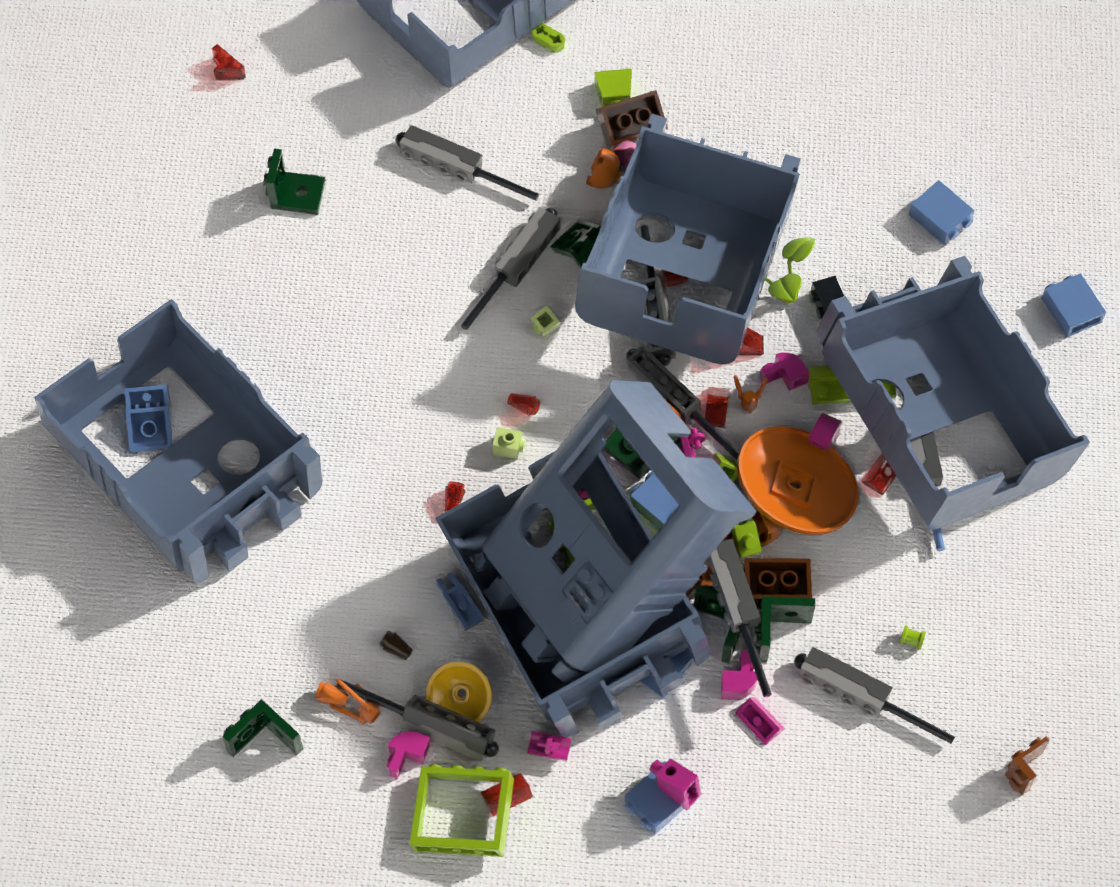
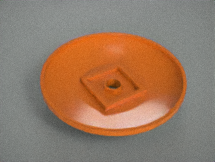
M788 426L768 427L751 435L739 452L737 474L745 495L762 515L787 530L807 535H823L834 532L850 520L858 505V485L849 464L833 446H831L829 452L809 444L810 432ZM790 483L795 484L797 489L792 487Z

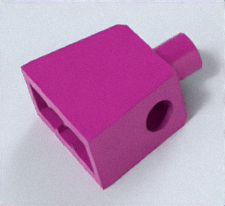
M669 759L665 764L655 760L650 766L649 770L656 775L659 789L686 811L702 795L698 775L675 760Z

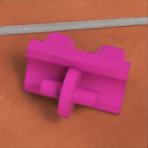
M693 428L688 437H677L674 443L682 441L683 446L678 447L686 457L696 458L694 446L696 450L701 449L700 443L705 441L704 433H698L697 428Z
M531 731L527 754L567 762L572 739Z

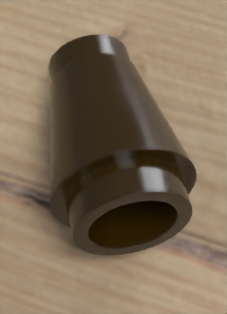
M388 631L379 644L383 647L382 650L404 660H407L413 652V649L396 632Z

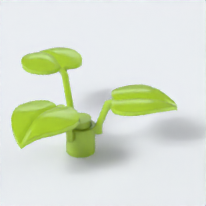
M797 238L784 246L782 256L788 259L789 274L774 282L766 277L765 281L769 284L768 292L772 297L782 300L786 304L796 302L802 285V279L798 274L792 273L791 263L792 261L801 262L809 256L815 245L814 238Z

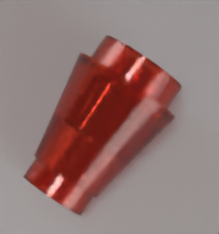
M511 393L507 400L508 405L528 416H535L540 408V400L532 395Z
M449 481L448 486H445L444 512L461 504L466 493L464 484Z

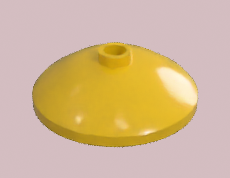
M455 661L441 666L432 674L426 688V699L480 722L487 715L491 707L492 687L485 673L477 666L468 662ZM460 689L465 690V697L460 696Z

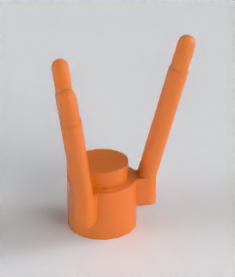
M734 375L733 378L738 392V399L741 400V407L748 411V413H752L757 408L758 399L761 398L768 379L764 378L756 393L753 391L743 393L738 376Z
M340 679L336 680L347 693L361 704L358 709L360 715L334 704H331L330 707L358 720L363 725L366 722L372 724L381 713L380 706L368 700L364 701Z

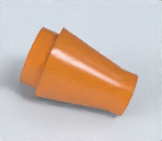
M326 681V683L320 682L314 699L319 700V703L345 707L349 694Z

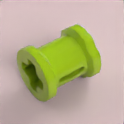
M905 625L899 644L906 643L921 650L926 631L918 632L909 629Z

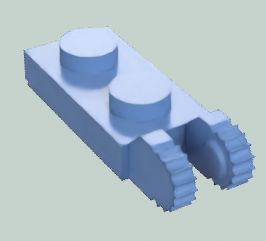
M450 572L447 575L449 582L453 585L451 589L448 590L440 578L435 580L448 606L464 631L484 621V617L463 584L459 583L455 575Z

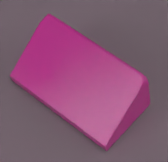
M749 697L735 712L765 745L785 729L755 697Z

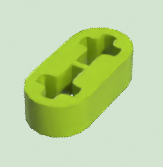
M543 23L532 29V39L536 43L553 52H560L565 48V37L562 33Z

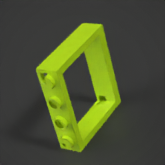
M430 764L428 767L421 766L409 844L413 851L504 857L514 784L511 772L505 768L486 770L478 766L472 769H464L458 765H452L450 768L441 767L437 764ZM430 779L500 782L501 790L494 841L422 837Z

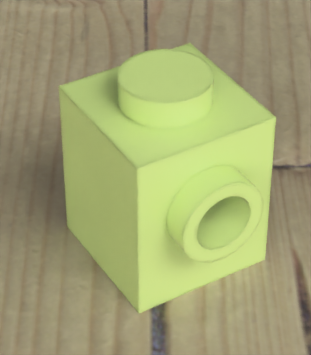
M545 306L531 317L533 322L531 327L537 335L542 334L544 337L561 325L548 306Z
M497 427L493 442V455L518 460L519 453L524 452L526 440L522 438V431Z

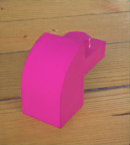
M782 352L775 355L774 363H767L761 368L759 379L762 383L764 378H767V383L782 378L790 391L807 384L810 373L798 356Z
M822 413L808 438L809 444L829 452L833 441L838 439L839 429L843 421Z
M741 650L740 671L723 670L721 699L739 700L746 698L754 691L757 677L748 650Z
M413 731L402 732L396 735L388 744L389 753L393 754L389 756L386 764L389 776L398 779L406 759L423 765L431 745L430 737Z

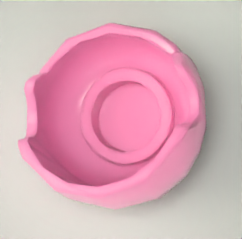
M624 141L612 150L619 158L620 164L624 165L625 170L637 145L631 141Z

